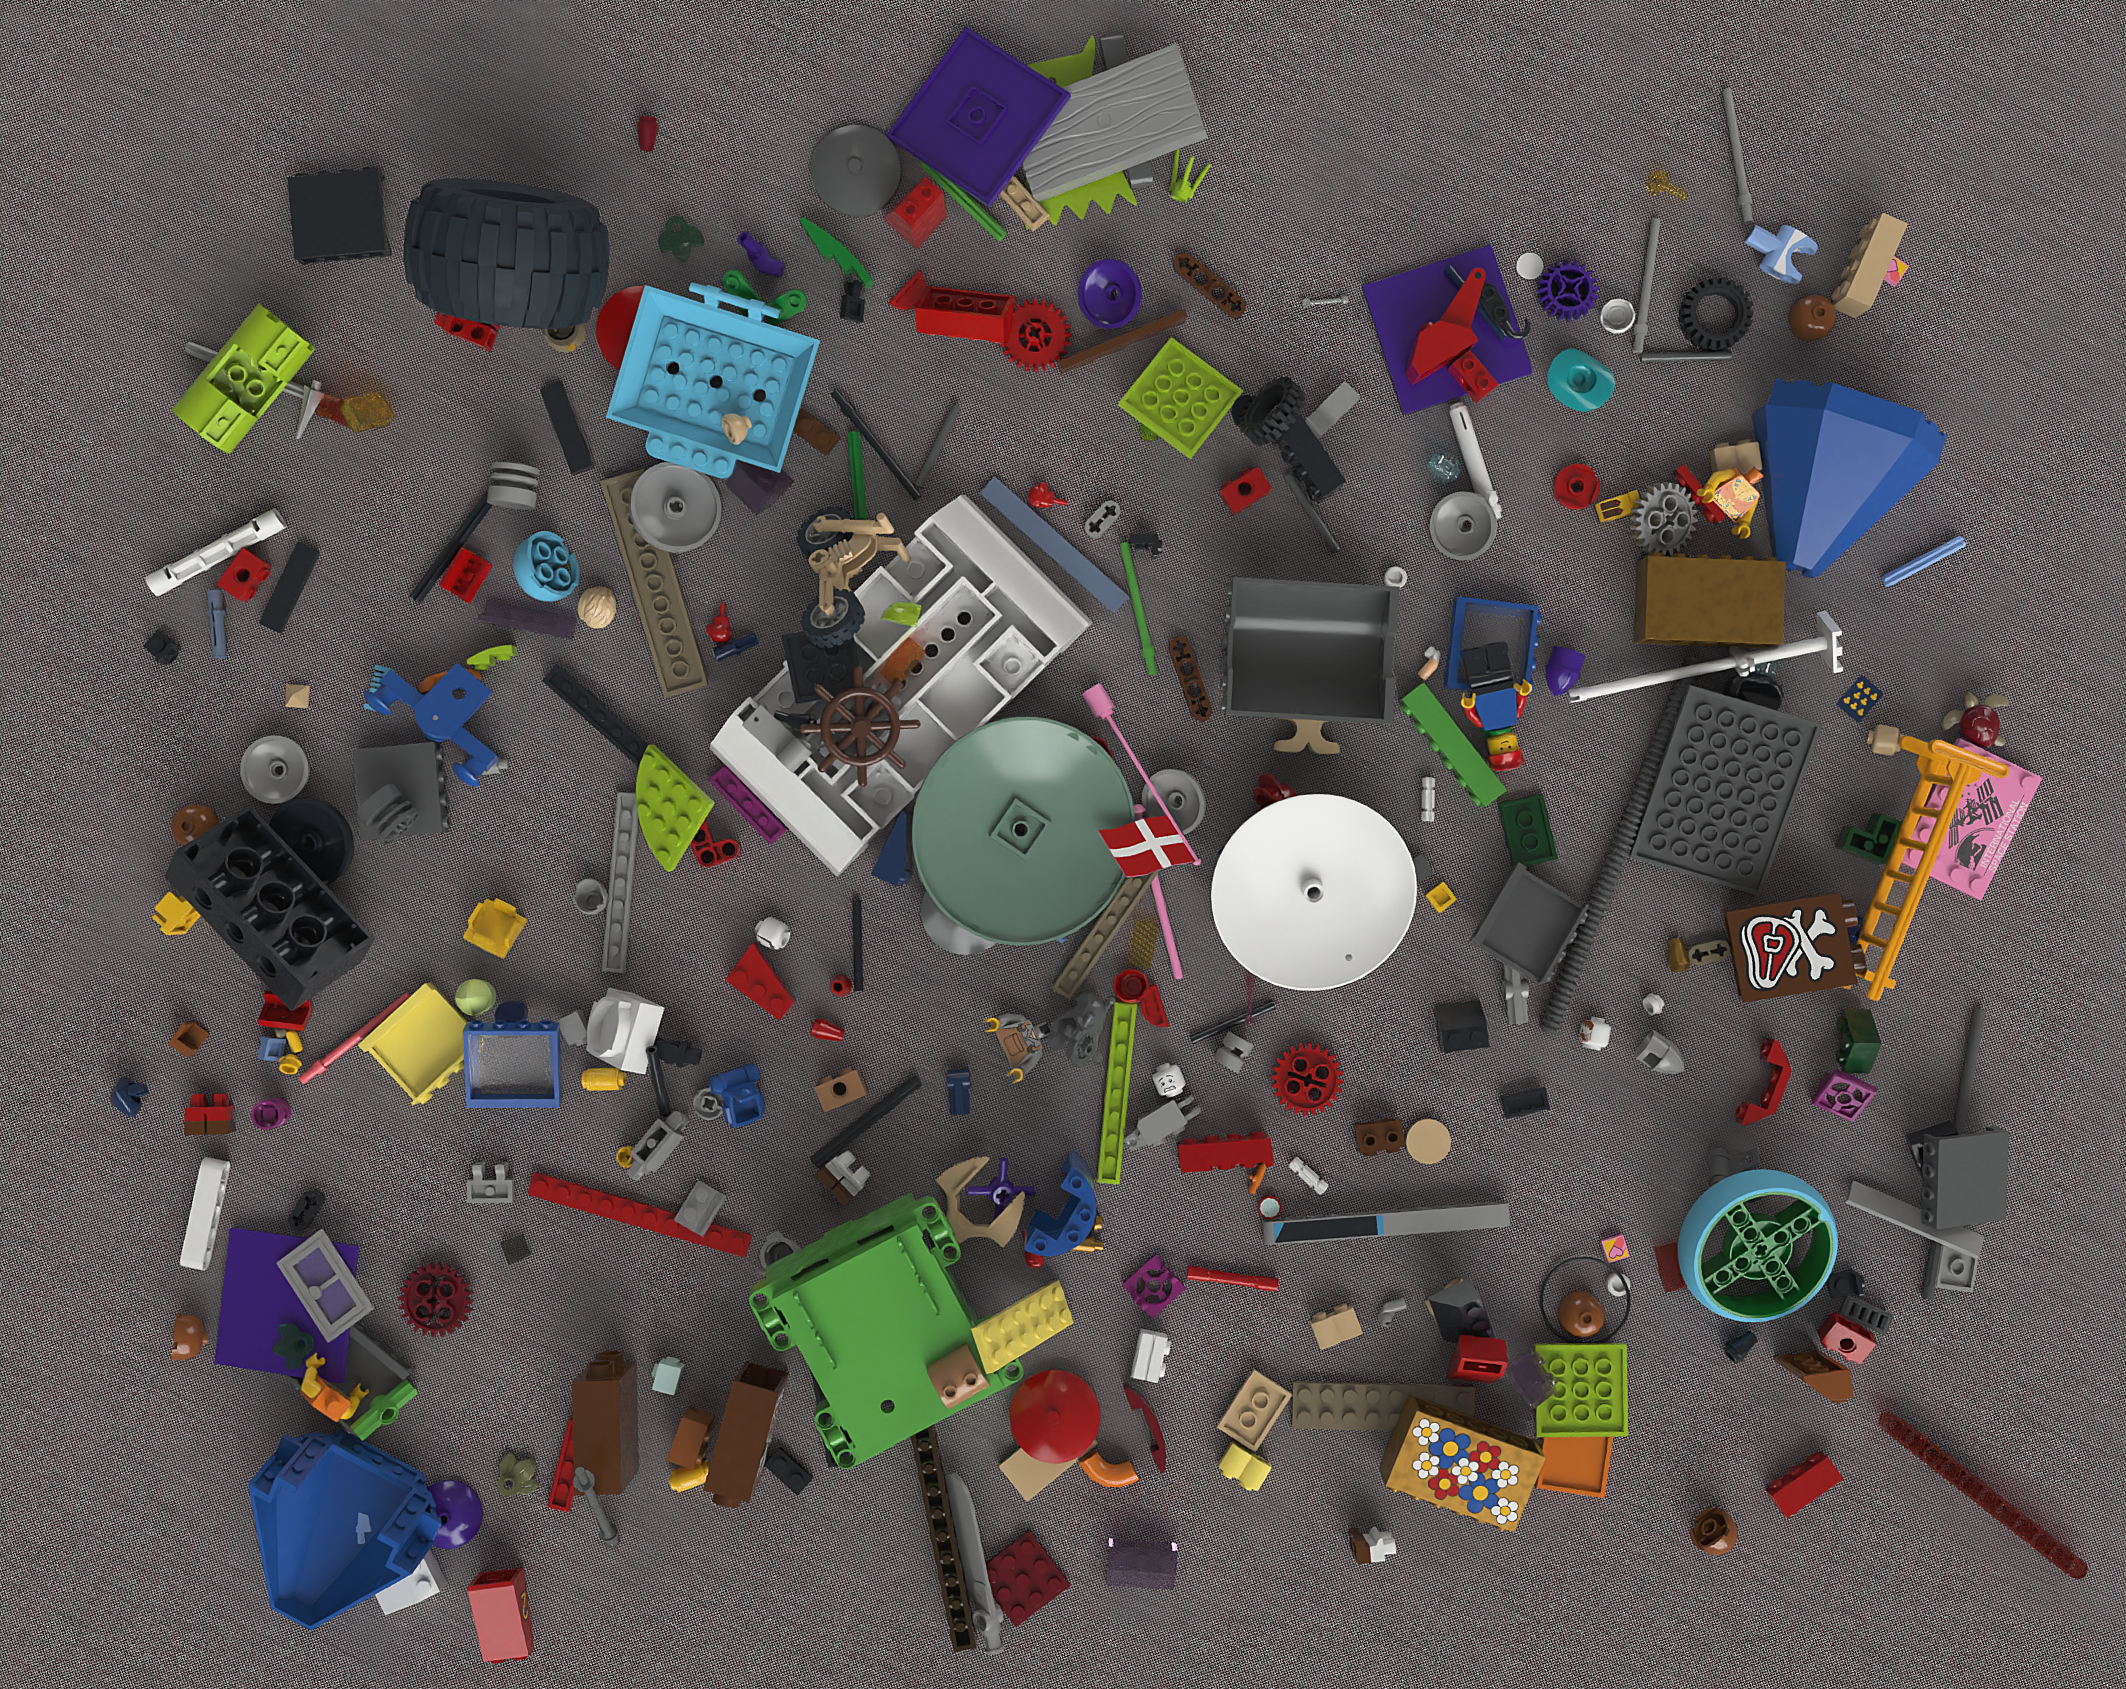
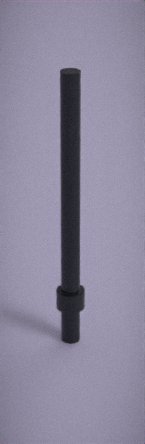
M838 389L834 390L831 396L841 407L840 411L845 417L850 418L915 501L922 496L859 417L854 405L848 402Z

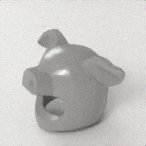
M780 1231L771 1233L766 1237V1242L760 1251V1259L764 1268H757L756 1272L766 1276V1266L801 1248L795 1241L785 1238Z

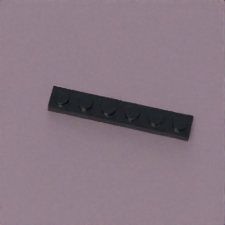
M556 664L542 681L639 767L643 754L649 744L559 664Z

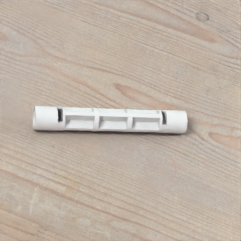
M273 508L250 520L248 524L229 534H224L220 539L201 549H196L185 558L146 576L147 585L156 596H160L183 584V581L196 574L211 569V566L224 559L237 555L242 547L247 548L285 529L286 523L278 510Z

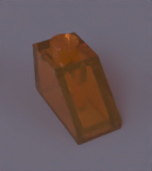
M908 637L892 655L880 674L891 684L895 681L903 683L926 657L927 652Z

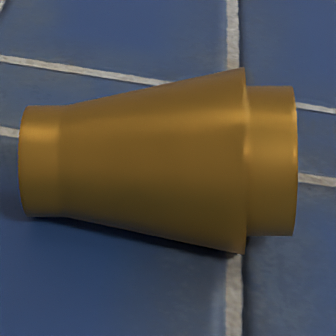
M1682 938L1668 940V967H1670L1671 972L1689 970V964L1691 963Z

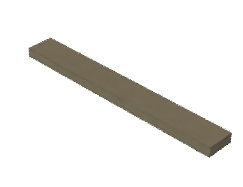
M1160 870L1142 876L1126 878L1051 987L1069 1001L1071 1000Z

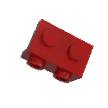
M461 547L440 581L439 586L470 604L493 565Z
M265 990L263 994L265 1004L258 1017L259 1026L304 1031L313 1011L311 1000H307L291 1012L272 991Z

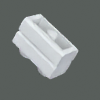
M1140 1329L1131 1377L1158 1383L1159 1377H1164L1166 1364L1162 1362L1164 1354H1169L1171 1341H1167V1334Z

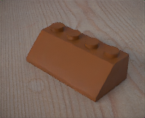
M1821 1351L1774 1356L1775 1362L1816 1392L1832 1401V1403H1844L1846 1399L1854 1398L1850 1369Z

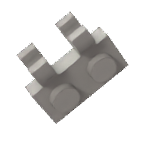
M486 1161L473 1164V1179L467 1180V1203H513L515 1201L514 1178H507L509 1161H499L495 1165L496 1178H485Z

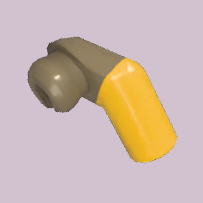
M276 1027L273 1029L276 1038L285 1037L288 1040L292 1053L303 1050L297 1031Z

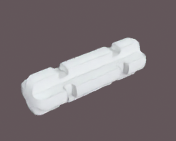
M1433 777L1422 778L1424 790H1422L1421 808H1423V812H1421V820L1434 821L1435 790H1433V787H1435V779Z
M1295 1157L1289 1163V1168L1294 1172L1297 1171V1175L1310 1187L1314 1186L1313 1189L1318 1194H1323L1327 1190L1328 1184L1322 1179L1319 1180V1176L1307 1165L1304 1166V1162Z

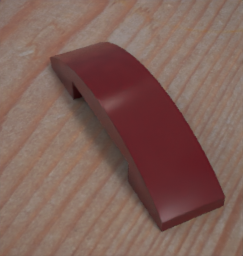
M1126 1383L1123 1385V1389L1132 1410L1142 1408L1157 1442V1445L1150 1448L1158 1470L1162 1474L1165 1472L1166 1450L1161 1426L1146 1399L1135 1388Z

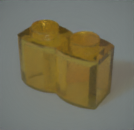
M374 391L360 397L352 395L344 400V404L340 408L353 433L387 426L396 417L383 393H375Z

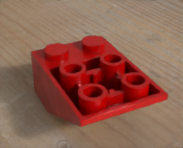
M1460 1335L1446 1379L1488 1384L1497 1381L1503 1377L1508 1364L1506 1340Z

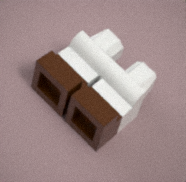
M849 1150L842 1153L839 1157L836 1155L814 1175L827 1190L844 1176L830 1191L831 1195L843 1207L864 1187L865 1181L870 1176V1172L863 1166L855 1173L850 1170L848 1166L856 1158Z
M1376 1526L1370 1529L1369 1534H1361L1358 1528L1348 1529L1350 1551L1357 1564L1385 1561L1384 1555L1396 1554L1395 1539L1391 1538L1389 1531L1379 1532Z

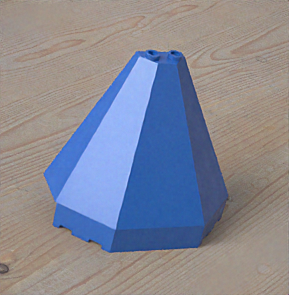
M1776 379L1768 404L1752 413L1755 441L1759 443L1763 468L1760 470L1763 475L1761 481L1773 557L1778 558L1780 562H1786V571L1797 570L1802 572L1801 575L1807 578L1820 576L1939 463L1947 434L1939 432V427L1934 422L1925 421L1926 415L1920 411L1829 382H1824L1823 386H1818L1812 381L1795 380L1794 383L1783 379Z
M335 1430L334 1434L322 1435V1432L304 1433L302 1437L291 1438L290 1435H283L275 1454L267 1460L248 1483L271 1609L303 1627L313 1630L413 1574L434 1544V1539L442 1524L440 1517L436 1515V1505L432 1494L426 1488L424 1473L366 1441H362L355 1435L348 1434L345 1430ZM359 1513L368 1515L372 1529L371 1532H364V1544H358V1533L356 1532Z

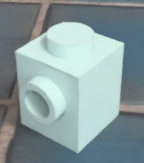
M674 1357L663 1358L659 1364H655L651 1376L655 1378L652 1390L675 1395L678 1391L685 1364L679 1363L680 1360Z

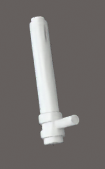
M1463 402L1456 403L1450 406L1449 414L1474 492L1491 505L1498 520L1502 518L1501 505L1497 504L1498 496L1492 488L1467 406H1464Z

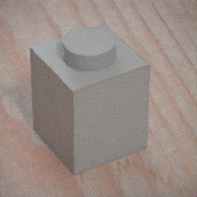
M582 1010L575 1011L556 1021L560 1023V1030L568 1046L576 1044L578 1047L587 1042L588 1022Z

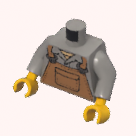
M1012 1013L984 1019L983 1023H991V1028L985 1031H995L1012 1066V1070L1007 1073V1076L1012 1073L1016 1076V1080L1012 1084L1021 1081L1023 1076L1036 1066L1042 1056L1041 1050L1043 1045L1040 1039L1051 1032L1047 1022L1045 1021L1034 1027L1030 1018L1026 1019L1023 1015Z

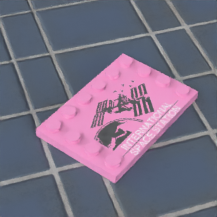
M1957 738L1955 746L2005 764L2009 768V774L2005 778H1996L1982 772L1978 781L1965 786L1929 876L1977 900H1982L2042 777L1961 738ZM1934 784L1924 807L1941 810L1950 786ZM1920 816L1911 839L1927 843L1937 819ZM1907 848L1901 863L1916 870L1923 851Z

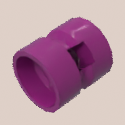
M279 1097L260 1101L252 1109V1121L255 1126L264 1130L282 1126L291 1117V1106L288 1101Z

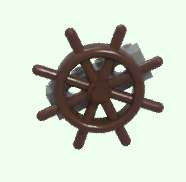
M855 666L853 668L854 687L844 689L833 696L821 684L814 686V691L827 704L823 709L820 724H802L799 727V731L803 734L821 733L822 740L818 743L820 746L818 752L825 758L817 767L819 772H825L832 764L839 771L845 764L857 766L858 785L865 787L867 785V766L876 764L887 757L899 769L905 768L906 762L893 751L899 738L900 729H918L921 723L917 719H899L896 709L902 702L895 695L903 687L901 681H895L889 689L882 683L878 685L874 683L870 687H863L862 668ZM854 697V705L848 710L842 702ZM876 701V703L868 710L867 708L869 703ZM836 710L842 718L837 723H830L832 715ZM877 730H889L885 743L875 734ZM840 736H845V737L836 745V740H837V738L840 737ZM867 740L878 749L870 755H866Z

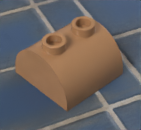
M968 1344L963 1345L926 1367L928 1376L937 1394L948 1409L953 1408L991 1385Z

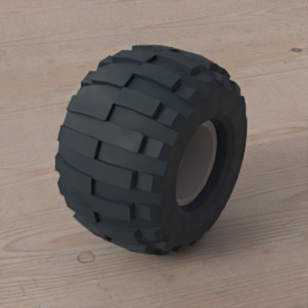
M461 178L438 179L423 184L420 196L412 199L405 221L403 261L406 279L409 284L414 285L417 300L431 309L457 318L481 323L520 328L555 329L573 327L590 320L593 307L598 308L601 305L607 287L610 246L607 226L599 219V209L588 201L570 194L539 187Z

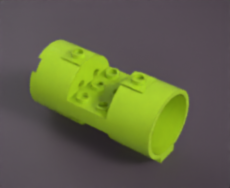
M258 303L171 410L200 436L218 449L231 454L316 348L271 311Z

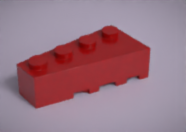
M1262 1130L1251 1131L1248 1136H1241L1240 1133L1227 1134V1138L1219 1139L1218 1135L1205 1136V1140L1196 1141L1195 1138H1184L1182 1143H1177L1181 1173L1211 1171L1213 1167H1217L1219 1170H1228L1235 1168V1165L1240 1164V1167L1255 1168L1261 1162H1265L1266 1167L1274 1166L1271 1138L1268 1134H1263Z

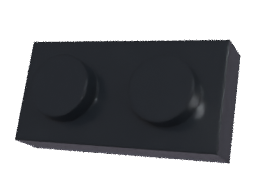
M781 1446L764 1464L768 1470L797 1496L813 1479V1476Z

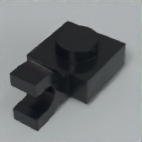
M854 280L853 283H844V291L847 295H842L841 319L855 323L863 322L865 300L860 298L863 282Z

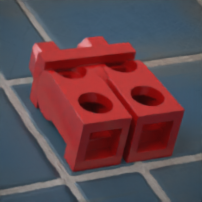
M440 312L434 320V323L449 335L477 345L491 352L498 334L494 329L499 331L501 325L481 324V322L457 318Z

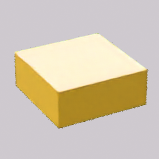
M1443 881L1425 894V897L1438 913L1457 900Z

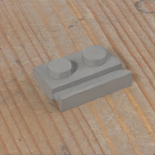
M698 1180L674 1221L703 1237L727 1199V1196Z

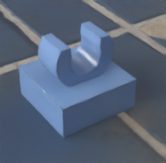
M262 1036L259 1039L261 1041L260 1049H257L258 1059L279 1061V1058L283 1056L287 1039Z

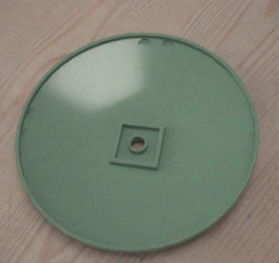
M1039 717L1004 718L989 722L963 735L940 755L929 770L918 792L913 809L911 823L913 857L922 884L931 899L949 919L975 936L1000 944L1019 946L1047 943L1072 934L1088 924L1116 895L1124 881L1125 875L1097 830L1117 828L1135 822V811L1129 788L1120 769L1111 756L1088 735L1074 727L1051 719ZM1023 823L1026 830L1023 835L1017 836L1014 831L1015 826Z

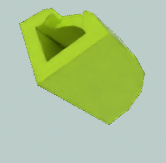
M897 602L888 606L883 611L880 619L916 628L922 605L911 602Z

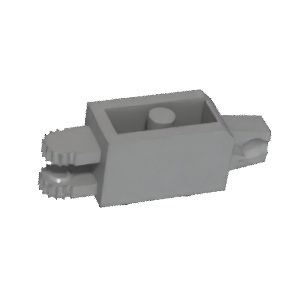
M1189 1095L1177 1103L1171 1098L1139 1117L1136 1124L1137 1128L1124 1138L1131 1151L1144 1145L1151 1146L1153 1144L1156 1147L1166 1141L1165 1137L1171 1133L1176 1135L1186 1129L1184 1125L1188 1123L1187 1121L1202 1112L1200 1107L1193 1108L1185 1115L1180 1111V1108L1190 1104L1194 1097Z
M673 1111L665 1121L658 1118L631 1151V1156L634 1157L632 1160L633 1164L626 1174L633 1180L638 1181L644 1173L647 1175L650 1171L656 1172L684 1138L681 1133L689 1123L688 1115L682 1114L679 1111Z

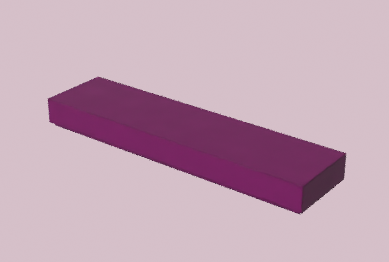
M725 764L708 779L770 845L788 830Z

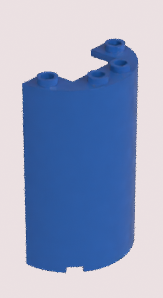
M1074 1150L1070 1151L1060 1169L1067 1174L1060 1187L1072 1195L1058 1219L1037 1208L1026 1227L1024 1250L1041 1256H1055L1066 1253L1082 1243L1093 1226L1096 1216L1094 1181L1089 1166Z

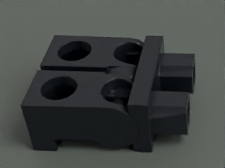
M655 1038L653 1046L657 1047L659 1059H662L665 1063H676V1067L683 1068L688 1064L697 1065L701 1062L703 1049L691 1047L692 1042Z

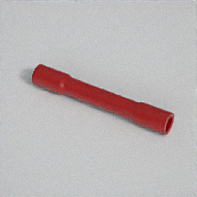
M1189 1265L1187 1269V1279L1212 1281L1277 1292L1278 1278L1216 1271Z

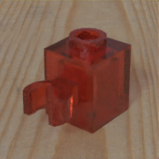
M325 393L319 408H316L315 411L317 415L351 429L359 408L338 397Z

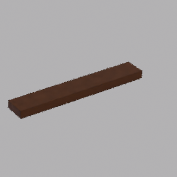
M1178 310L1060 360L1059 369L1061 374L1186 322L1187 315L1185 310Z

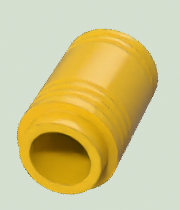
M588 1068L582 1073V1086L584 1089L587 1088L588 1091L621 1090L622 1086L626 1084V1073L618 1068Z
M702 1459L701 1464L697 1463L693 1470L683 1466L672 1470L669 1477L671 1488L673 1490L676 1489L680 1493L705 1482L710 1466L709 1461Z

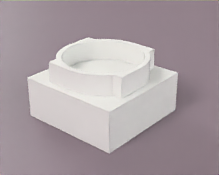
M608 988L606 997H603L598 1002L594 1001L587 1025L586 1051L620 1070L645 1074L648 1065L646 1048L654 1045L664 1007L632 992Z

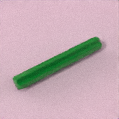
M852 431L847 433L854 520H867L861 436L859 432Z

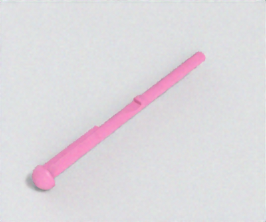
M1140 804L1133 805L1135 821L1144 819L1142 812L1146 811L1145 807ZM1157 874L1151 882L1174 978L1180 979L1183 978Z

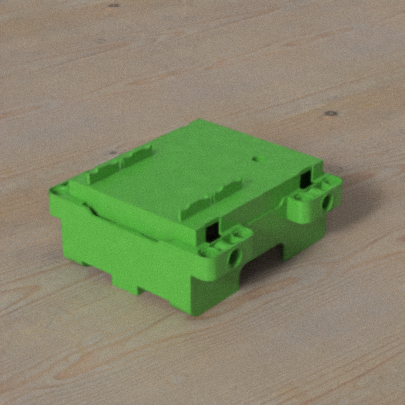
M909 1192L856 1221L852 1219L824 1234L823 1238L766 1266V1279L754 1284L749 1292V1304L771 1345L778 1351H784L797 1345L823 1391L826 1399L816 1405L814 1409V1422L826 1447L830 1450L837 1465L842 1469H849L866 1461L902 1440L1017 1382L1023 1376L1024 1371L1019 1357L994 1373L986 1374L971 1328L994 1315H987L978 1319L972 1306H969L948 1267L961 1256L958 1240L938 1202L931 1196H925L916 1201L913 1194ZM926 1206H933L935 1208L929 1214L922 1211ZM883 1229V1230H881V1231H879V1232H877V1233H875V1234H873V1235H871V1236H869V1237H867V1238H865V1239H863V1240L860 1241L861 1238H863V1237H865V1236H867V1235H869V1234H871V1233H873V1232H875V1231H877V1230ZM923 1230L926 1232L932 1248L930 1252L922 1238ZM947 1246L956 1248L952 1253L944 1252ZM827 1257V1259H825V1260H823V1261H821V1262H819V1263H817V1264H815V1265H813V1266H811V1267H809V1268L803 1270L805 1267H807V1266H809V1265H811V1264H813V1263H815V1262H817V1261H819V1260H821V1259ZM762 1293L766 1298L760 1301L756 1300L754 1295ZM784 1333L788 1337L785 1340H779L776 1338V1335ZM968 1344L991 1385L953 1408L948 1409L937 1394L928 1376L926 1367L963 1345ZM1010 1365L1018 1366L1014 1371L1006 1370ZM885 1400H891L894 1403L890 1409L883 1410L881 1408V1404ZM826 1412L830 1414V1417L823 1419L819 1415ZM843 1452H850L851 1456L842 1457L841 1454Z

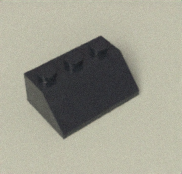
M1470 1278L1428 1297L1444 1341L1457 1344L1460 1335L1495 1338L1482 1300Z

